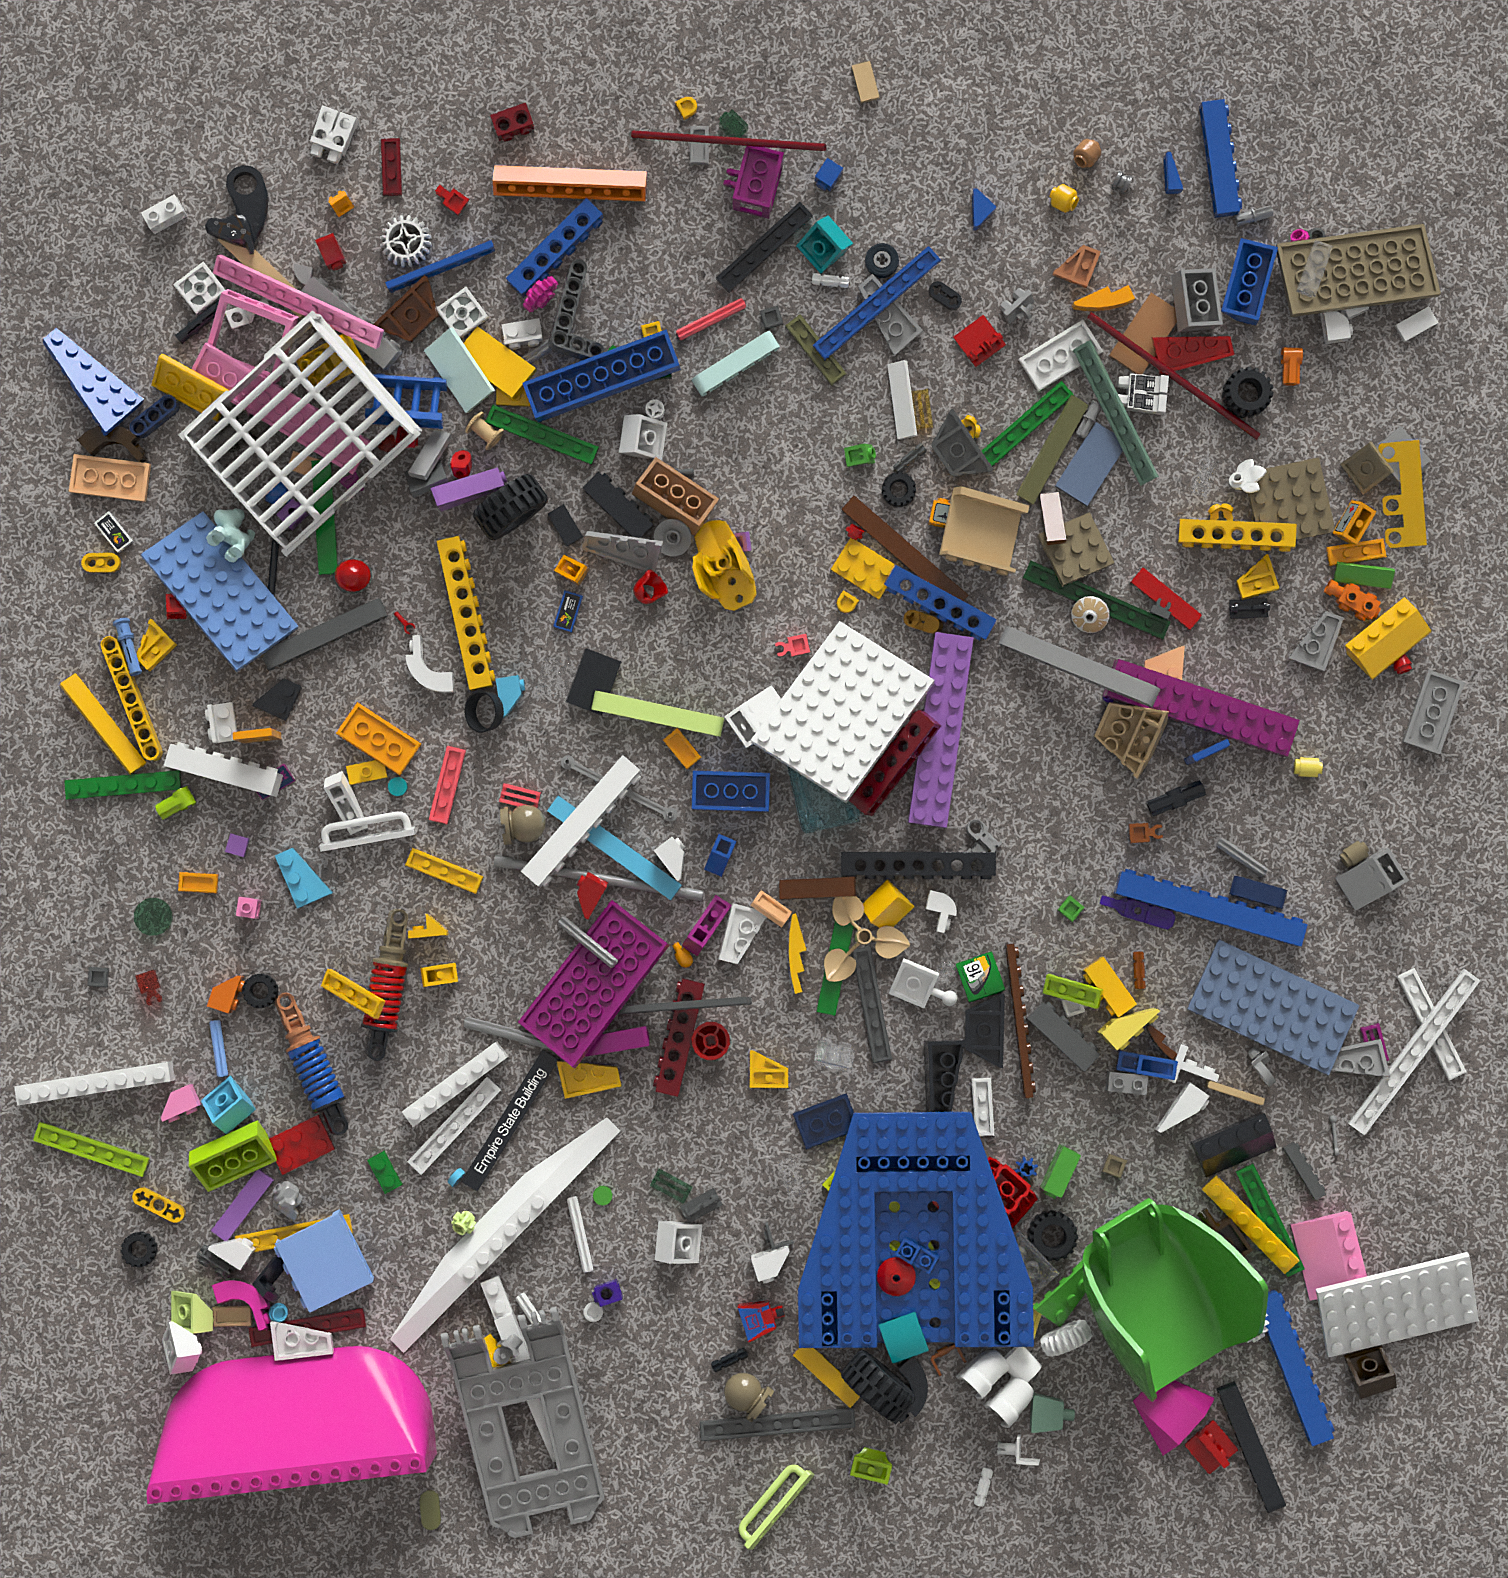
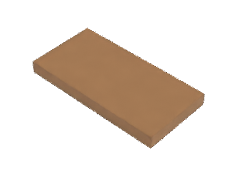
M1150 293L1123 335L1154 357L1155 352L1151 337H1167L1177 323L1175 308L1158 296ZM1119 341L1109 355L1110 358L1135 374H1143L1149 365L1146 360Z

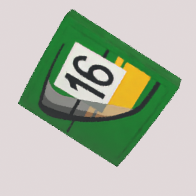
M992 951L956 963V968L969 1003L1005 991Z

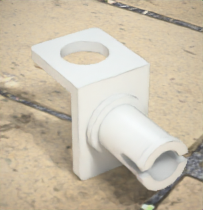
M266 298L264 300L259 301L269 305ZM239 307L225 311L231 329L252 323L255 316L254 313ZM232 314H241L242 321L234 322L231 318Z
M1018 1434L1017 1442L1015 1443L998 1442V1455H1015L1016 1464L1039 1465L1040 1459L1021 1458L1020 1434Z

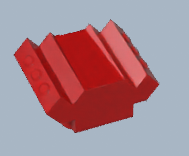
M989 1156L987 1159L1013 1229L1038 1198L1030 1189L1031 1185L1007 1164L1003 1165L997 1159Z

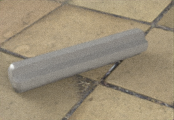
M1220 838L1216 844L1218 848L1260 877L1266 874L1268 869L1226 839Z

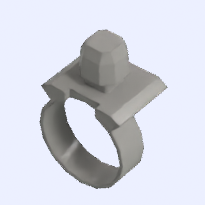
M1253 1047L1248 1051L1249 1057L1252 1060L1251 1065L1260 1078L1270 1087L1276 1082V1079L1265 1066L1271 1060L1268 1056L1269 1054L1267 1051L1261 1053L1257 1048Z

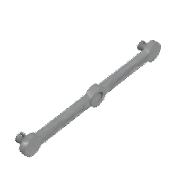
M566 755L561 759V765L564 769H574L598 782L604 777L576 763L575 759L570 755ZM627 789L629 791L626 794L627 797L663 814L665 820L671 822L677 818L676 809L672 807L665 808Z

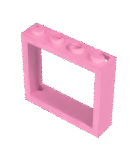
M227 289L221 293L208 343L216 347L228 303L285 325L282 338L297 325L299 317ZM289 347L287 350L284 351V353H285L287 356H288V352H289L290 347ZM279 358L275 360L272 372L283 363ZM239 361L252 370L255 368V366ZM265 370L261 373L266 378L271 374ZM282 375L279 376V377L274 381V383L279 382L280 379H281V377H282Z

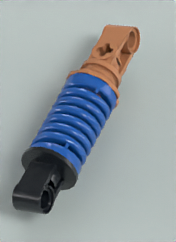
M282 993L276 998L275 1006L287 1032L285 1039H288L290 1047L285 1051L290 1059L294 1061L293 1067L297 1068L295 1070L296 1073L301 1074L298 1078L300 1081H303L301 1085L303 1088H306L304 1092L306 1095H309L307 1097L308 1101L312 1102V1114L322 1112L330 1133L335 1136L342 1135L348 1129V1122L339 1103L347 1098L344 1096L341 1087L338 1086V1081L334 1080L336 1076L334 1073H331L333 1071L332 1067H327L330 1062L329 1060H324L327 1058L326 1053L320 1054L324 1050L323 1046H319L320 1036H312L310 1025H305L304 1018L294 997L290 993ZM282 997L289 999L290 1005L288 1007L281 1006L280 999ZM336 1121H340L343 1124L341 1132L335 1131L333 1127Z

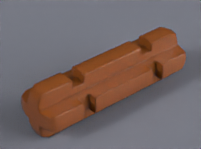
M1142 951L1133 952V960H1135V963H1133L1134 978H1136V981H1134L1135 989H1144L1146 987L1144 980V953Z

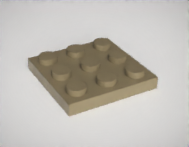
M1090 512L1064 523L1066 543L1047 545L1045 531L1037 536L1062 587L1114 564Z

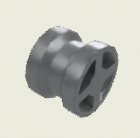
M1119 170L1111 188H1117L1122 194H1125L1133 177L1130 175L1126 176Z

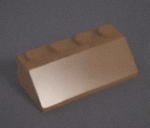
M657 457L654 458L636 482L632 492L633 496L668 519H678L685 523L694 536L699 532L719 501V498Z

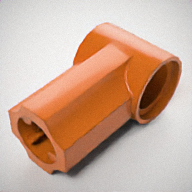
M1282 347V385H1299L1303 349Z

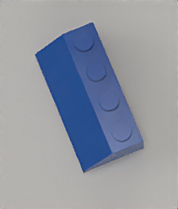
M1243 238L1240 239L1221 310L1222 313L1239 322L1257 325L1278 247Z

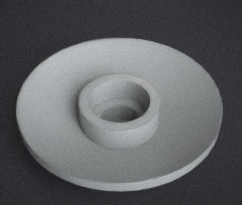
M666 519L656 527L654 540L663 541L661 548L663 554L679 556L690 547L692 535L689 527L682 521ZM671 533H675L677 538L673 539Z

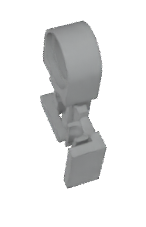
M978 819L971 820L966 826L967 834L975 841L974 848L972 850L969 848L966 852H988L989 850L990 852H995L1002 844V840L998 842L987 831L989 828ZM972 823L979 824V833L971 832L970 826ZM974 860L977 865L980 863V861Z

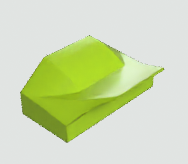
M864 1447L859 1454L854 1455L850 1476L888 1485L892 1464L888 1461L886 1452Z

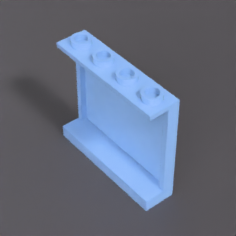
M340 1209L333 1212L332 1216L282 1240H276L275 1253L283 1259V1268L287 1275H291L293 1279L291 1281L292 1286L296 1292L299 1291L301 1304L304 1308L308 1309L309 1313L372 1283L374 1280V1276Z

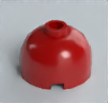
M705 1022L699 1025L692 1035V1046L695 1053L700 1058L706 1060L721 1058L727 1052L730 1045V1036L727 1029L717 1022Z

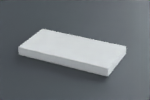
M1081 320L1019 358L1018 361L1039 392L1081 366L1073 349L1091 340L1098 355L1103 353V350L1085 321Z

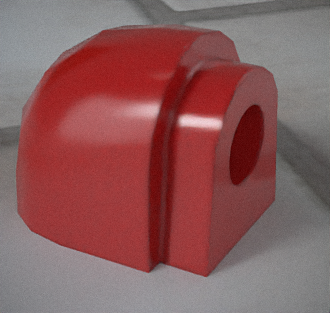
M461 450L452 456L450 465L456 478L461 479L470 475L472 458L468 451Z

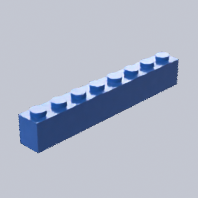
M1273 1289L1268 1291L1266 1310L1268 1316L1265 1320L1269 1324L1265 1327L1269 1330L1266 1334L1307 1440L1313 1447L1334 1439L1332 1432H1335L1332 1422L1330 1420L1327 1421L1325 1416L1328 1413L1323 1402L1320 1403L1318 1397L1321 1395L1317 1384L1313 1385L1311 1379L1313 1377L1310 1366L1305 1364V1352L1302 1347L1299 1348L1297 1343L1299 1340L1298 1334L1295 1329L1292 1330L1290 1322H1292L1291 1316L1288 1311L1285 1312L1284 1298L1281 1293Z

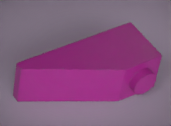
M715 895L685 939L682 947L698 956L730 909L731 904Z

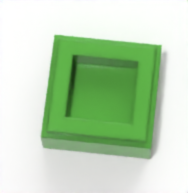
M1069 895L1057 910L1073 922L1085 907Z

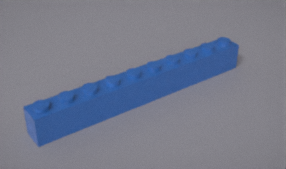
M1125 869V872H1119L1113 894L1302 947L1308 924L1303 923V919L1297 917L1287 919L1284 918L1285 914L1273 911V914L1266 913L1265 908L1258 906L1252 909L1247 907V903L1236 901V904L1228 902L1229 898L1220 895L1217 898L1210 897L1211 893L1203 890H1199V893L1191 891L1192 887L1181 885L1179 888L1173 886L1174 882L1162 879V882L1154 880V876L1144 874L1143 877L1137 876L1136 871Z

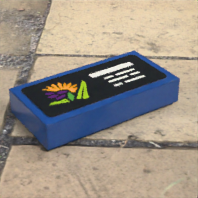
M564 590L553 627L572 633L583 599L582 595Z

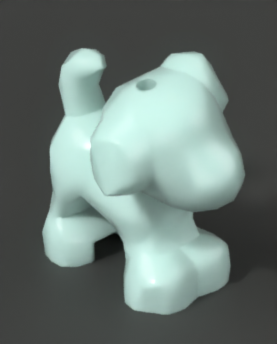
M237 508L233 510H216L214 521L217 526L206 537L208 544L212 546H217L222 541L230 544L231 547L224 556L226 560L233 563L244 555L245 549L255 537V532L252 529H248L247 533L240 531L239 527L245 514L242 509Z

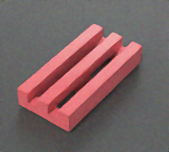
M504 783L499 802L518 807L526 805L504 799L506 795L534 802V806L538 808L541 792ZM509 788L536 795V799L506 792V790Z

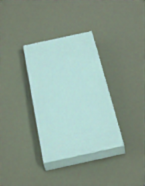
M449 328L424 350L441 377L446 379L447 386L465 413H469L495 391L453 328Z

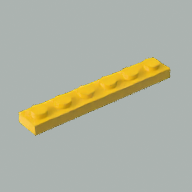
M1217 1175L1202 1188L1284 1274L1299 1262V1259Z

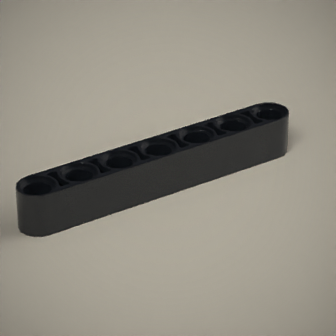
M1235 1381L1216 1388L1217 1393L1221 1396L1220 1400L1224 1410L1228 1413L1227 1417L1232 1429L1235 1431L1234 1434L1238 1444L1243 1450L1242 1453L1245 1461L1250 1467L1249 1470L1252 1478L1258 1486L1259 1495L1262 1502L1264 1501L1265 1503L1264 1507L1269 1514L1285 1507V1500Z

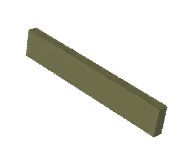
M1074 395L1070 396L1016 494L1018 497L1034 505L1085 413L1088 404Z

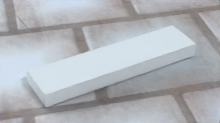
M903 360L887 364L897 439L917 436L907 361Z

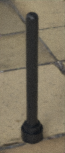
M275 539L272 540L268 578V590L274 597L279 543Z

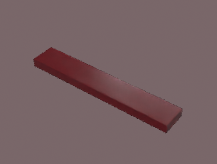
M364 1307L280 1322L329 1333L367 1327ZM268 1324L269 1329L259 1331L257 1326L248 1328L251 1347L273 1344L270 1324Z

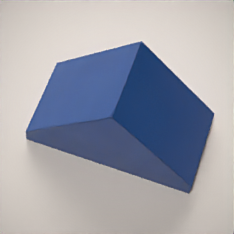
M973 188V231H976L995 212L996 206L977 188Z

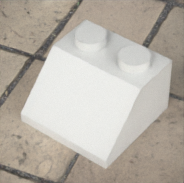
M640 414L624 415L619 453L647 459L657 457L662 460L667 423Z
M671 837L656 848L654 852L679 882L682 878L685 855L682 849L685 846L679 838L674 839Z
M659 1221L655 1260L669 1264L699 1263L702 1224Z
M789 1245L773 1250L771 1248L751 1255L758 1282L768 1283L774 1280L790 1252Z
M169 1322L162 1338L169 1373L171 1375L193 1371L196 1363H198L199 1356L202 1354L201 1344L198 1343L197 1337L174 1322Z

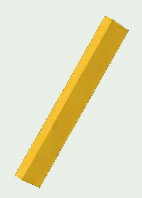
M76 673L60 683L59 686L130 775L146 764V761Z
M350 1214L343 1215L353 1233ZM323 1219L237 1235L235 1239L246 1238L253 1242L252 1246L256 1248L254 1252L274 1249L277 1239L282 1240Z

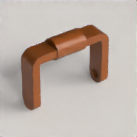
M955 1344L946 1345L938 1349L937 1353L933 1354L930 1358L939 1377L942 1374L934 1359L942 1357L956 1348L963 1362H967L960 1348L955 1347Z

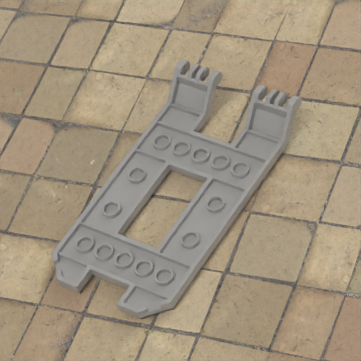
M557 1306L550 1309L553 1320L546 1321L545 1311L539 1310L541 1322H538L536 1312H531V1319L534 1324L527 1325L526 1316L524 1314L518 1315L530 1359L497 1367L492 1366L488 1346L482 1335L480 1325L473 1326L476 1338L469 1339L468 1329L463 1328L464 1341L461 1340L459 1330L453 1332L456 1342L451 1344L448 1333L441 1334L443 1348L451 1364L490 1524L497 1529L504 1530L513 1538L533 1534L530 1515L567 1507L572 1525L590 1520L598 1505L605 1498L573 1363ZM540 1398L557 1468L520 1476L503 1406Z

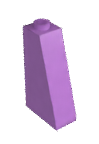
M497 467L432 487L431 491L437 507L442 512L496 492L505 486L504 483L507 482L504 471L500 472Z

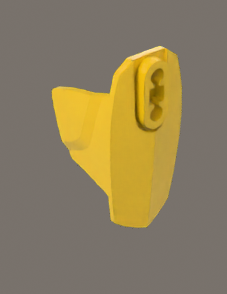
M721 520L708 521L694 536L698 553L693 556L692 565L695 579L700 591L711 599H717L725 609L736 611L753 603L757 595L754 576L749 562L727 522ZM735 578L736 583L732 585L731 580ZM738 595L743 596V600L740 603L738 601Z

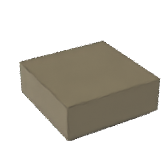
M1108 1153L1102 1172L1121 1179L1127 1160Z

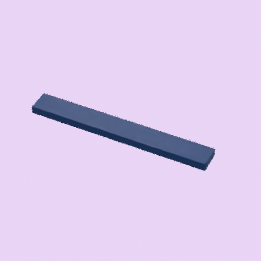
M928 246L813 344L815 350L824 360H827L939 264L941 259Z

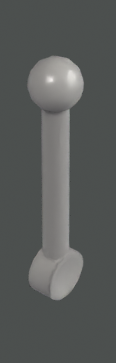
M1332 1115L1329 1120L1332 1122L1334 1155L1339 1156L1335 1123L1337 1117Z

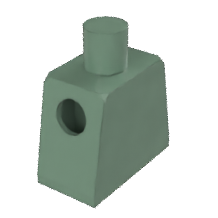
M1038 1393L1033 1394L1029 1428L1031 1433L1062 1430L1063 1420L1074 1421L1075 1410L1064 1409V1401L1062 1399Z

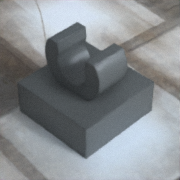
M1159 598L1155 605L1150 607L1149 613L1168 620L1171 612L1167 610L1171 607V603L1168 602L1166 607L1163 608L1160 606L1162 599Z

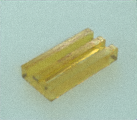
M928 389L911 391L916 429L932 428L933 423ZM922 394H924L925 396L928 424H925L921 398ZM915 395H917L921 425H917L914 403Z

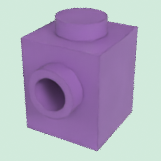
M292 498L276 515L284 521L301 504ZM305 511L289 528L293 531L309 514Z

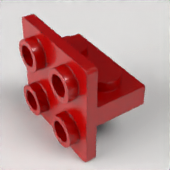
M1211 1420L1184 1444L1208 1474H1211L1220 1465L1225 1469L1230 1464L1227 1459L1238 1451V1448L1214 1420Z

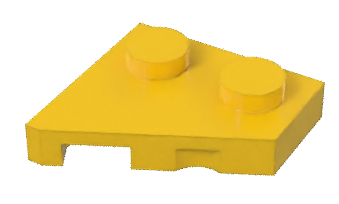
M750 1050V1088H788V1068L754 1050Z

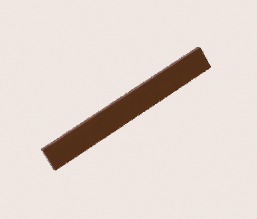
M853 495L841 509L916 576L962 601L969 596L856 496Z

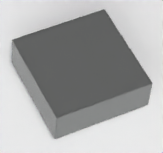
M778 305L760 311L765 330L783 325Z
M89 967L87 986L108 987L109 968Z

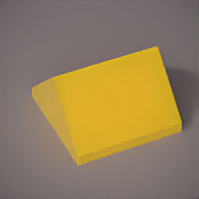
M888 879L863 903L866 916L878 928L883 926L894 927L915 907Z

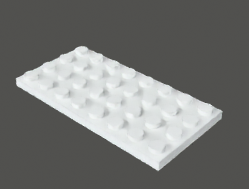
M1467 1252L1316 1289L1328 1357L1479 1321L1470 1256Z

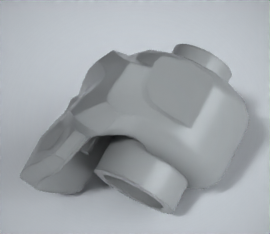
M284 1181L281 1184L278 1183L273 1189V1205L288 1219L295 1222L299 1214L295 1208L301 1203L303 1196L299 1194V1188L291 1182Z

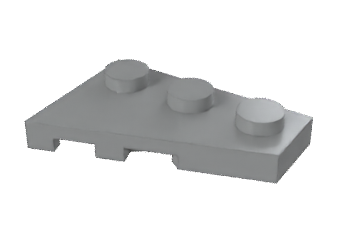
M1325 611L1288 659L1324 672L1344 617Z
M1381 1039L1341 1047L1331 1069L1332 1072L1390 1078Z

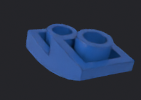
M907 1238L903 1239L895 1253L899 1258L911 1265H915L928 1274L932 1273L940 1259L938 1255Z

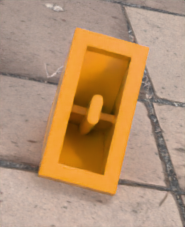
M563 555L554 571L580 586L589 569L586 565Z

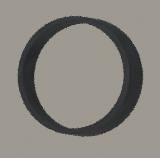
M475 691L468 697L465 703V719L469 727L475 732L484 733L494 730L503 720L504 708L502 701L492 692ZM484 695H488L491 698L495 708V717L489 728H485L480 724L476 714L477 703Z

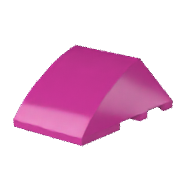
M1174 1380L1156 1392L1157 1399L1151 1402L1141 1392L1133 1400V1403L1164 1456L1180 1445L1206 1416L1215 1399L1214 1397Z

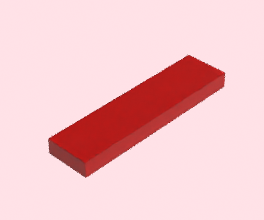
M1144 567L1141 568L1130 582L1155 603L1161 598V607L1165 608L1167 603L1170 602L1171 607L1167 611L1171 612L1170 615L1188 630H1191L1202 616V614Z

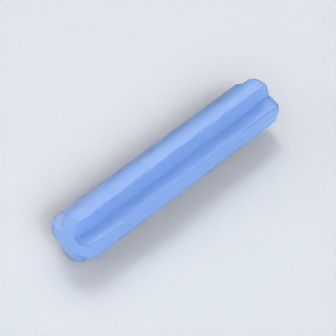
M213 1020L209 1024L216 1073L218 1077H224L228 1075L221 1021Z

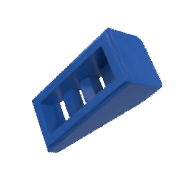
M1167 152L1163 157L1165 193L1180 194L1183 191V185L1171 152Z

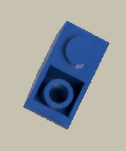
M718 834L704 870L722 877L737 841Z

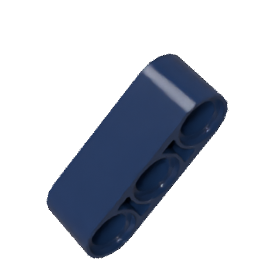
M172 395L161 397L130 423V431L140 439L148 437L179 411V401ZM174 401V406L171 409H166L167 402ZM154 413H159V418L156 421H152L151 416ZM143 424L144 430L141 433H137L136 428Z
M1234 876L1229 894L1283 909L1288 890Z

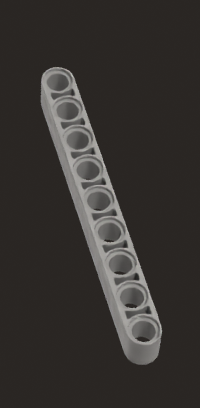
M1008 626L1005 627L998 643L1002 647L1004 645L1007 646L1011 651L1148 707H1153L1161 690L1150 683Z

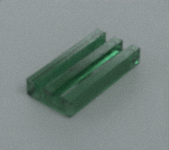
M660 1168L650 1184L651 1187L683 1204L693 1187ZM660 1174L664 1175L665 1177H667V1178H669V1179L675 1181L676 1183H678V1184H680V1185L686 1187L687 1190L684 1191L683 1189H681V1188H679V1187H677V1186L671 1184L670 1182H668V1181H666V1180L660 1178L659 1175H660ZM656 1181L683 1194V1198L655 1184Z

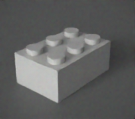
M1215 268L1180 270L1171 276L1178 332L1214 330L1223 325Z

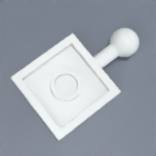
M903 959L889 994L922 1008H925L930 995L942 999L943 1003L947 1006H953L957 1002L955 992H943L934 988L939 976L938 972Z

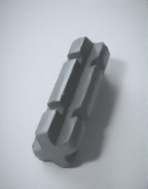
M922 444L916 446L915 450H911L901 459V462L898 461L893 466L894 470L897 473H902L905 467L908 468L919 459V456L926 453V448Z

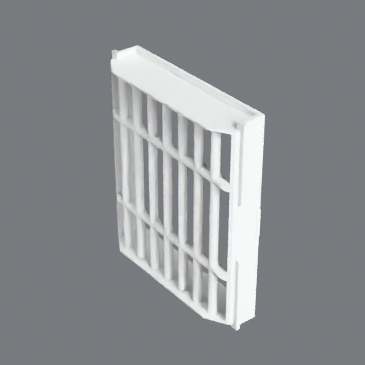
M311 311L264 355L262 362L230 391L226 390L178 435L183 441H189L193 449L269 535L283 547L281 552L287 557L329 519L336 509L358 493L370 478L375 477L421 434L422 430L320 314ZM313 325L317 331L288 357L284 351ZM323 337L330 346L301 372L295 366V362ZM336 352L343 361L314 387L307 377ZM279 358L283 363L229 412L225 406L271 363ZM349 367L356 376L331 399L326 401L320 392ZM289 369L296 378L242 427L236 420V416ZM359 382H362L368 391L339 416L333 409V406ZM302 384L308 393L255 441L249 435V431L297 386ZM374 396L382 405L353 431L346 421ZM314 398L321 408L268 456L261 446ZM388 411L394 420L365 445L359 436L381 415ZM220 412L224 418L199 440L195 434ZM328 413L334 422L286 467L280 470L274 461L321 417ZM230 423L237 432L214 454H211L205 445ZM401 425L409 434L379 461L372 453V450ZM340 427L347 437L294 485L287 478V475ZM243 438L250 447L224 469L217 460ZM353 442L360 451L313 495L306 499L300 490ZM256 453L262 462L241 482L237 483L230 475L251 455ZM366 457L373 467L320 515L313 507V504ZM269 467L276 476L250 498L243 489ZM282 482L288 491L263 513L256 504L277 484ZM294 496L301 506L276 528L269 518ZM307 511L314 518V521L294 540L289 542L282 533Z

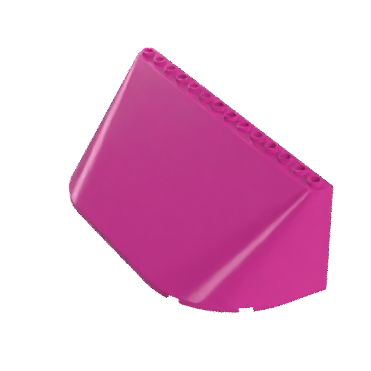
M366 1346L333 1348V1354L275 1361L274 1355L233 1359L213 1364L191 1377L180 1388L169 1406L146 1492L147 1504L427 1472L437 1455L433 1413L429 1396L419 1377L403 1361L388 1352Z

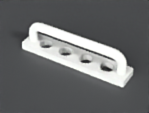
M392 812L330 823L322 829L321 838L323 843L319 845L320 852L411 836L416 834L415 826L411 827L408 815L403 812ZM396 819H401L404 826L403 829L330 841L329 832Z

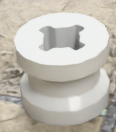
M650 400L646 405L647 417L656 420L663 418L665 409L661 401Z

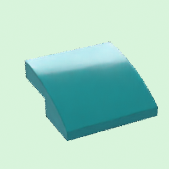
M916 1312L879 1324L892 1364L929 1351Z

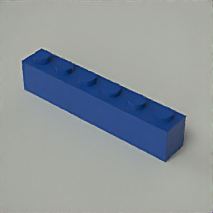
M1225 99L1201 102L1199 111L1214 218L1238 215L1240 209H1242V200L1238 198L1237 193L1239 191V180L1235 178L1237 164L1236 161H1233L1232 157L1234 153V143L1230 142L1232 128L1231 124L1227 121L1229 107L1225 105Z

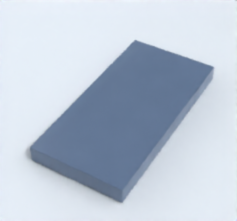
M1096 422L1055 487L1087 507L1123 451L1115 434Z

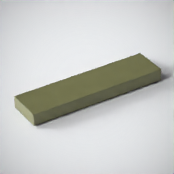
M801 314L785 325L831 386L847 375L833 355L824 360L815 350L813 344L819 340V337Z

